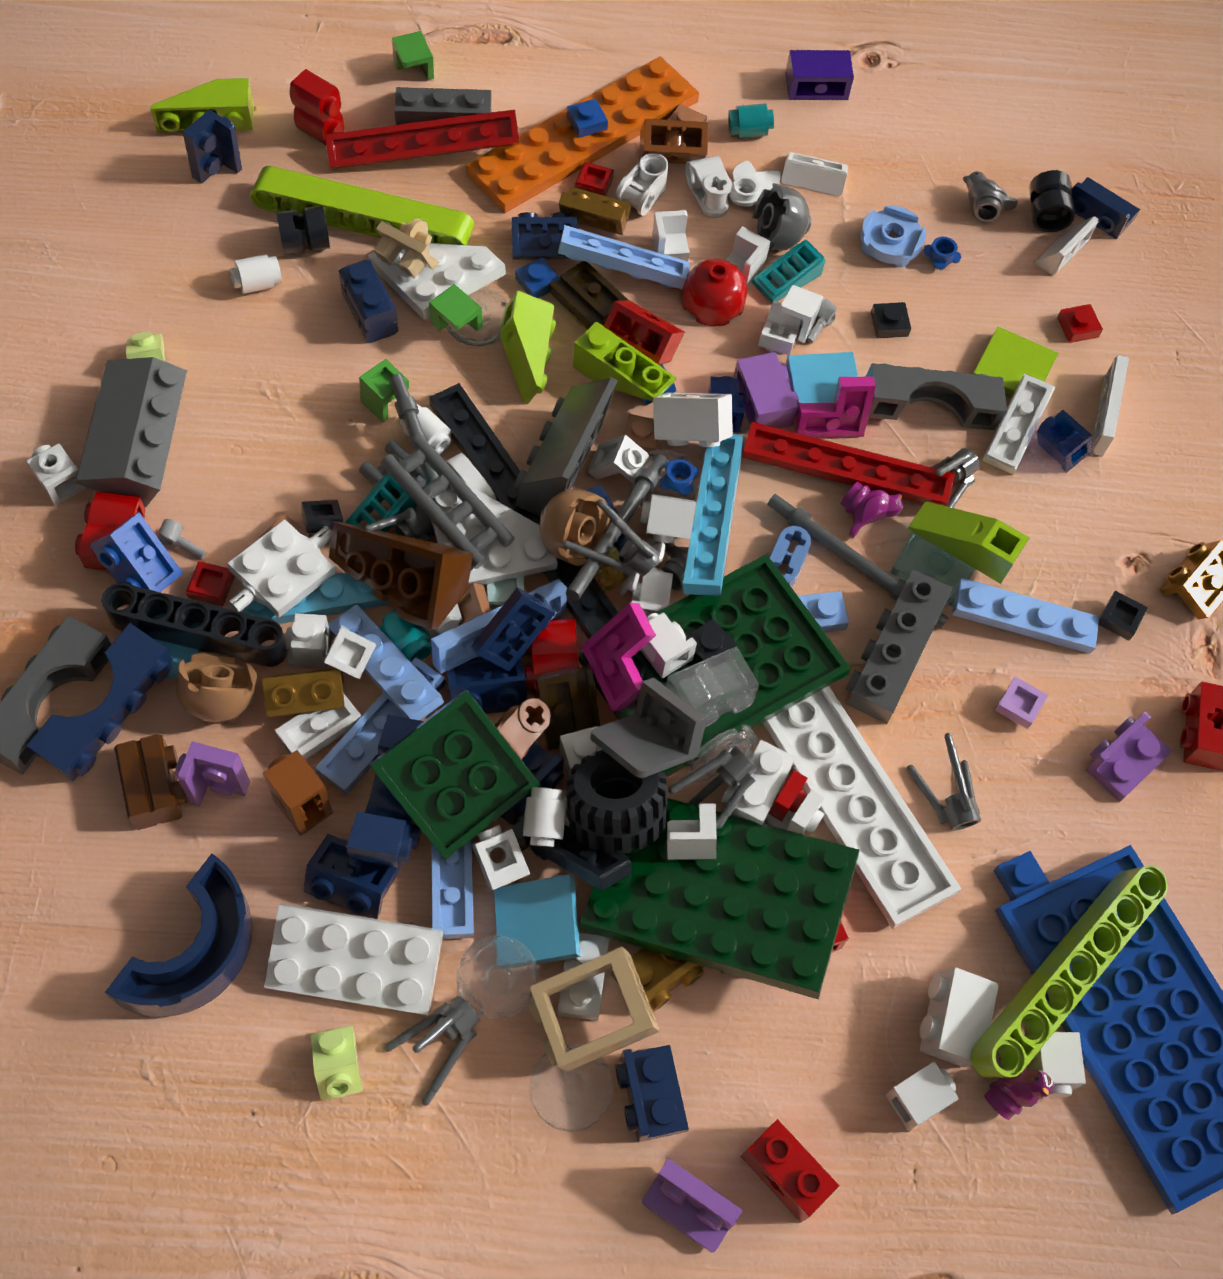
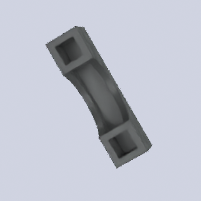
M872 363L865 376H874L876 384L869 413L871 418L897 420L907 405L918 401H929L940 404L950 410L962 427L995 430L1007 412L1003 377L930 370L921 367L893 366L886 363Z
M69 615L61 625L56 626L51 631L46 645L38 655L33 656L27 662L24 673L14 686L6 689L1 697L0 763L22 775L37 757L26 745L39 731L37 715L41 703L51 691L65 683L94 681L109 661L105 652L112 644L107 635Z

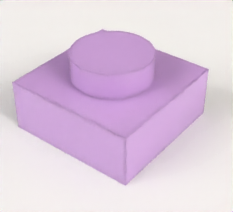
M1014 677L995 711L1029 729L1048 695L1023 680Z

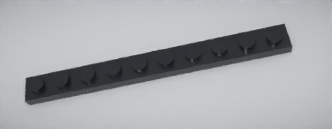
M458 383L430 396L431 408L438 418L451 429L452 439L489 484L496 500L539 525L540 516L515 506L518 491L513 488L520 470L461 384ZM556 557L557 569L543 573L550 583L559 579L568 589L583 565L575 566ZM594 577L578 601H572L567 597V608L588 639L618 614V611Z

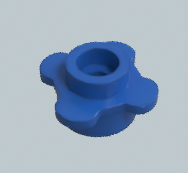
M938 237L933 241L932 245L928 244L923 249V254L929 257L934 268L939 270L945 269L951 263H959L961 260V254L957 252L956 242L949 237Z
M683 459L668 461L665 464V476L659 482L660 487L663 490L672 489L680 492L683 496L691 495L694 490L692 484L694 479L698 478L699 470Z

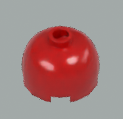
M718 258L704 260L695 265L687 274V279L681 293L683 309L685 311L688 309L691 314L696 316V321L700 324L712 327L725 326L729 324L730 319L737 317L739 314L741 316L747 299V284L741 271L729 261Z

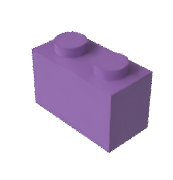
M776 352L738 359L736 362L733 382L750 426L751 422L779 429L790 427L793 425L796 412L798 411V395L795 391H791L788 384L787 368L784 364H780Z

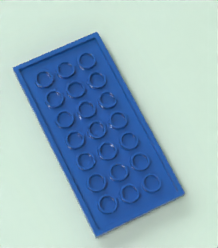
M1131 845L1012 900L995 911L1032 975L1118 873L1144 866ZM1163 898L1061 1023V1026L1065 1032L1080 1033L1083 1064L1172 1215L1223 1189V990L1169 904ZM1070 964V972L1073 975L1072 965ZM1046 992L1045 998L1049 1003V995Z

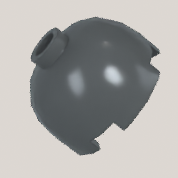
M773 183L771 190L764 189L761 192L752 218L758 219V233L756 234L770 241L769 251H784L793 248L803 239L810 229L811 217L807 202L798 191L785 185Z

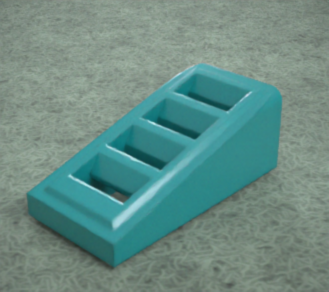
M805 239L755 276L752 284L772 304L773 301H779L786 297L792 285L801 288L821 276L825 265V258ZM793 266H795L800 272H797L793 268ZM782 272L789 278L788 281L781 274ZM773 279L780 287L777 289L769 280Z
M387 473L345 523L360 526L359 523L364 519L368 524L377 522L370 515L374 509L383 517L381 519L383 520L398 515L410 507L413 508L417 504L395 479ZM395 489L401 494L398 500L391 494ZM383 500H386L392 506L389 511L380 504ZM394 525L379 529L378 531L388 532Z

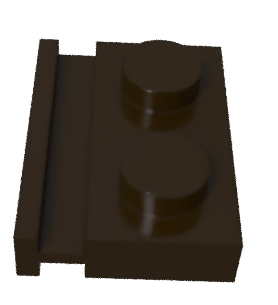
M581 261L560 275L558 281L555 283L551 281L549 283L548 292L587 329L595 322L604 325L615 301L628 300L587 261Z
M585 664L581 668L573 669L570 667L535 675L538 699L547 705L551 715L550 723L544 730L548 750L559 748L560 736L600 726L593 672L589 664Z

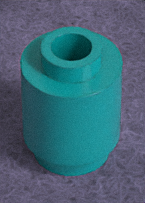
M766 103L736 106V109L729 110L728 126L730 136L737 135L738 138L768 136L769 129L774 128L773 110H768Z
M396 609L389 612L383 618L380 630L410 662L415 657L421 661L427 658L432 652V646L430 645L431 638L424 628L401 619L395 614Z

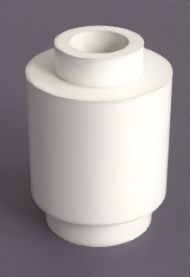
M265 254L235 260V268L229 269L234 289L240 288L242 294L271 289L275 287V284L282 283L281 271L276 256L268 257Z
M417 405L419 409L417 416L426 441L438 454L443 453L451 443V429L427 407ZM401 419L400 425L403 427V433L410 439L405 422Z
M532 787L531 797L526 799L523 836L531 837L530 845L554 847L555 839L563 840L567 801L563 800V790Z

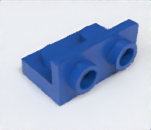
M139 512L130 516L106 536L90 544L99 562L107 568L117 583L162 592L183 574Z

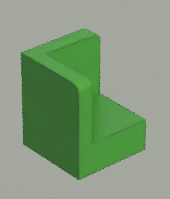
M418 31L393 37V59L397 70L421 64L427 79H434L433 55L422 32Z
M455 284L429 302L431 324L439 331L449 324L455 330H459L467 323L476 331L483 328L482 307Z
M384 359L359 377L361 402L382 422L388 419V403L395 399L389 378L395 374H402L387 359ZM402 374L407 389H409V380Z

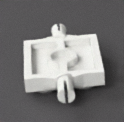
M283 520L228 562L229 571L242 582L244 587L243 591L228 601L232 610L240 612L255 600L267 606L280 618L336 573L335 566L320 551L323 546L331 541L332 530L324 526L315 535L308 538L300 534L286 520Z

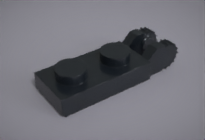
M564 825L563 840L555 839L554 847L529 845L534 854L544 861L547 859L551 860L601 891L632 874L629 858L615 850L614 854L605 853V848L600 847L597 851L589 848V842L582 844L577 840L576 834H572L570 827Z

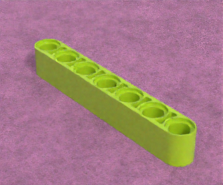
M265 166L261 169L250 192L251 201L256 206L275 213L276 211L295 209L298 213H302L304 207L323 205L326 225L381 238V235L376 228L381 221L400 230L404 222L409 224L414 219H421L428 225V235L432 237L431 243L467 245L475 225L473 219L468 214L458 210L274 166Z
M1148 865L1121 871L1113 878L975 1043L971 1050V1063L979 1075L987 1078H1011L1023 1072L1165 897L1168 883L1166 876L1158 867ZM1070 964L1072 965L1073 975L1070 972ZM1046 992L1049 995V1005L1045 998ZM1021 1021H1023L1025 1025L1024 1035L1021 1031ZM997 1050L1000 1053L1001 1057L999 1066L995 1058Z

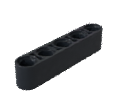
M118 583L111 585L102 594L103 608L111 624L120 631H123L131 623L156 640L209 653L226 654L236 657L237 660L267 667L279 665L287 657L288 649H286L282 627L271 619L129 584ZM123 605H129L125 609L117 610L119 607ZM158 614H165L159 619H153ZM197 622H201V623H202V624H201L200 626H198V627L189 628V626L192 625L193 623H197ZM232 631H238V632H239V633L236 634L235 636L225 637V635L228 634L229 632H232ZM265 641H275V643H273L270 646H261V644Z

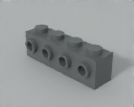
M912 569L907 581L899 579L890 597L897 602L892 611L884 609L876 626L882 632L877 642L872 639L869 640L860 658L867 663L862 673L854 670L845 690L851 692V696L846 705L886 724L889 722L951 594L952 587Z

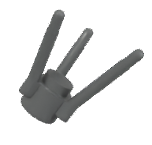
M967 448L960 449L951 457L948 456L940 463L932 466V468L938 469L935 472L936 476L952 472L955 473L953 483L960 482L959 487L949 499L947 507L953 508L965 490L975 482L973 474L979 470L980 462L975 453Z
M602 499L597 501V505L628 539L620 551V556L624 558L623 562L567 540L562 544L563 547L619 569L628 577L634 571L640 576L646 575L655 566L660 556L656 549L641 539Z
M412 507L398 515L364 527V530L374 531L399 523L395 526V532L392 534L431 542L429 535L434 531L428 516L421 509L417 508L414 510Z
M946 733L944 738L958 789L957 794L945 799L947 806L943 807L913 765H908L907 770L936 811L940 824L949 822L951 829L955 831L981 822V817L975 800L968 762L963 760L960 765L953 737L950 733Z
M737 746L730 752L724 749L715 759L682 778L668 789L669 793L674 794L719 767L716 770L719 775L688 803L698 806L724 781L731 787L739 783L716 821V828L718 829L723 827L745 791L756 781L751 775L758 768Z
M457 996L449 1004L445 1002L434 1013L398 1035L384 1047L387 1052H390L434 1023H436V1026L413 1046L415 1053H419L442 1033L451 1041L459 1037L458 1042L422 1099L424 1106L430 1104L466 1045L477 1035L473 1027L480 1021V1018L472 1006L460 996Z

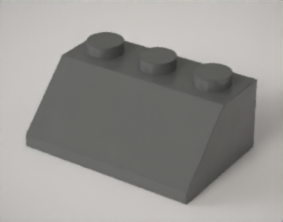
M396 87V125L492 112V90Z

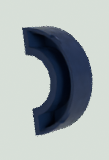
M387 715L378 744L377 758L424 721ZM375 773L373 787L365 812H357L346 846L347 854L350 859L400 868L404 862H408L411 849H418L421 829Z
M211 853L186 886L202 911L201 928L193 944L181 955L165 962H145L132 956L105 991L120 1007L136 1014L152 1017H169L188 1013L204 1006L219 996L233 982L242 969L252 939L251 912L246 897L233 873L214 854Z

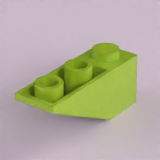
M249 78L215 79L150 106L157 132H183L209 109L221 117L228 118L234 124L236 130H253V98Z
M517 290L504 308L500 337L522 401L528 404L537 393L541 394L545 388L547 375L544 374V368L549 361L552 348L548 346V342L554 332L556 320L552 319L553 304Z
M595 322L574 342L573 367L592 381L607 378L618 380L615 387L617 391L653 401V397L662 395L676 381L674 375L598 322Z
M925 501L907 528L1000 584L1030 538L999 519Z

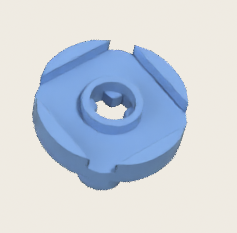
M885 206L884 211L876 213L873 210L865 217L861 228V250L866 256L873 257L881 262L894 264L897 267H905L910 263V260L916 258L921 252L926 239L925 227L922 230L918 224L919 218L917 215L903 207ZM891 232L897 233V238H892L888 235Z

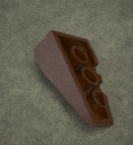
M333 522L328 558L353 579L363 581L374 591L373 595L377 599L387 601L396 609L395 614L401 619L434 630L441 625L467 592L473 553L438 543L378 530L368 531L364 530V527Z

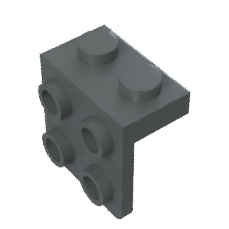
M655 678L642 681L635 714L592 729L590 740L625 767L631 774L639 778H645L697 758L707 717Z

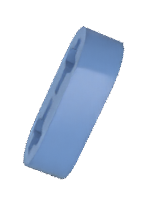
M789 526L783 529L770 556L778 570L782 563L788 565L784 578L791 587L797 580L811 544L809 533L798 526ZM792 539L799 542L794 553L787 551Z

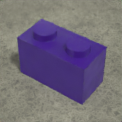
M790 50L785 71L789 100H848L854 80L850 50Z

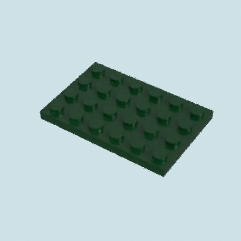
M767 554L724 576L721 596L690 594L656 612L658 615L664 612L671 622H677L683 629L686 637L713 618L738 645L735 653L708 673L693 658L692 661L664 678L660 677L641 650L631 657L643 681L655 678L707 717L698 757L663 770L662 772L665 773L666 778L849 675L851 670L849 664ZM584 652L579 653L578 660L581 665L589 664ZM593 673L594 684L608 704V701ZM638 699L623 711H613L617 719L634 715Z
M667 798V819L664 831L659 832V838L656 841H647V847L640 850L632 848L630 853L622 854L630 859L632 874L603 891L593 887L580 921L581 930L819 1000L860 850L770 825H760L751 820L730 815L722 828H716V859L668 860L667 823L671 820H699V806ZM716 811V821L722 812Z

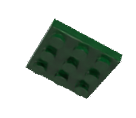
M466 689L370 763V767L445 860L528 795L532 787L540 785Z

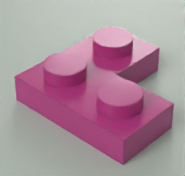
M874 376L839 377L834 403H799L795 432L810 437H864L876 388Z
M629 603L581 646L612 711H623L639 698L643 680L631 657L656 636L640 603Z

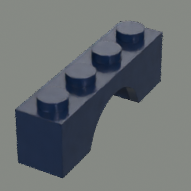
M131 623L128 624L105 652L113 671L112 687L106 699L91 712L80 716L64 717L53 714L26 745L39 758L73 782L79 775L86 774L92 768L98 751L105 743L110 744L116 739L122 729L121 723L130 713H136L143 706L149 689L155 682H162L172 668L170 663L173 661V658L168 649Z

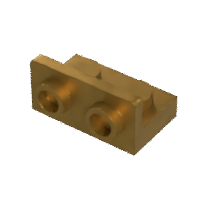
M571 187L568 193L562 192L558 203L560 212L569 213L570 217H577V223L622 236L631 210L629 202Z
M1222 540L1207 544L1200 542L1192 546L1186 552L1187 557L1167 574L1168 580L1159 589L1163 595L1178 593L1198 620L1209 618L1223 601Z
M337 668L271 675L262 678L266 714L269 717L339 709L345 705L342 685L344 683L343 671Z
M644 948L631 956L653 1012L672 999L673 996L670 991L681 983L685 987L692 985L705 973L702 969L704 966ZM612 970L611 975L618 983L615 973Z

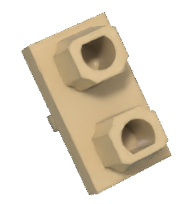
M414 219L409 224L404 222L400 230L383 221L377 226L376 230L381 235V239L373 251L381 261L391 265L399 253L404 254L397 265L405 274L414 279L425 266L431 270L435 269L439 262L429 255V247L427 245L431 243L432 237L428 235V225L425 221Z

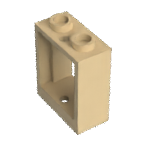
M623 947L530 986L534 998L529 1000L531 1013L538 1025L543 1023L548 1039L543 1040L546 1055L552 1065L557 1063L558 1067L563 1070L570 1071L660 1032L631 955ZM613 968L633 1024L568 1051L549 996Z

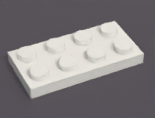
M282 903L278 906L264 988L428 1015L432 1003L444 930Z

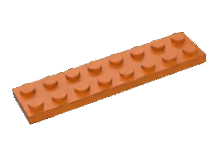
M659 56L577 102L581 103L596 98L608 119L607 130L578 138L566 116L567 109L520 134L519 145L497 147L467 164V175L506 213L581 170L584 161L593 163L638 137L645 119L667 120L680 104L686 107L698 102L699 92Z

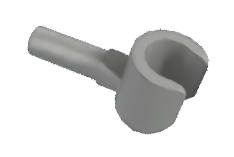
M828 299L822 300L817 315L819 320L806 338L808 343L812 344L826 325L829 326L835 321L837 308Z
M164 519L159 530L160 541L166 547H176L177 545L201 559L205 557V550L180 536L183 530V526L180 523L171 519Z

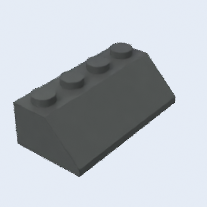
M154 357L107 360L75 484L104 493L141 497L144 507L149 505L161 488L187 370Z
M607 378L572 386L565 399L559 397L552 412V417L555 418L553 423L547 421L539 438L540 441H543L541 446L534 445L526 463L530 466L528 471L521 470L513 488L518 491L515 506L540 516L544 507L554 496L560 492L571 490L603 425L618 380Z

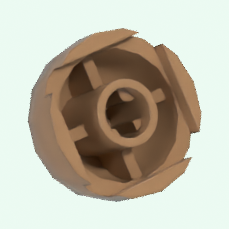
M579 489L563 491L554 496L542 510L539 524L540 538L548 552L572 565H584L587 560L586 556L567 549L562 544L567 540L591 550L595 548L610 522V518L597 505L599 499L606 503L604 498Z
M197 653L192 655L191 662L185 663L183 659L179 663L176 694L183 708L202 722L207 724L225 722L240 716L251 704L255 692L257 673L248 663H246L245 669L236 665V657L219 653Z

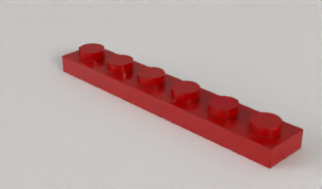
M515 109L325 134L331 169L520 144Z
M751 422L742 458L851 486L858 481L863 486L867 485L871 491L882 490L888 495L900 493L902 495L901 499L921 504L927 501L947 506L955 473L952 472L936 476L935 472L938 470L936 468Z

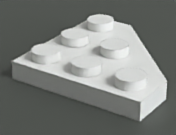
M430 243L427 245L429 247V255L437 259L439 263L434 270L425 266L415 279L405 274L397 265L404 254L399 253L391 265L381 261L374 252L367 255L375 271L423 320L430 317L429 302L453 284L457 285L467 295H470L506 275L505 264L486 246Z
M466 484L515 537L514 541L507 547H503L496 539L480 551L486 558V561L478 569L471 565L468 586L472 583L484 585L557 569L556 557L548 552L541 541L538 524ZM447 488L432 499L445 514L462 503L450 488ZM473 513L456 525L468 540H471L486 529ZM432 522L437 543L456 548Z

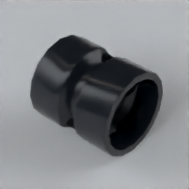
M1049 170L1035 176L1029 186L1032 222L1035 228L1043 232H1057L1070 226L1075 218V209L1072 199V183L1069 175L1063 171Z
M323 205L304 207L302 213H298L295 209L276 211L284 255L303 253L305 247H309L312 251L330 249Z

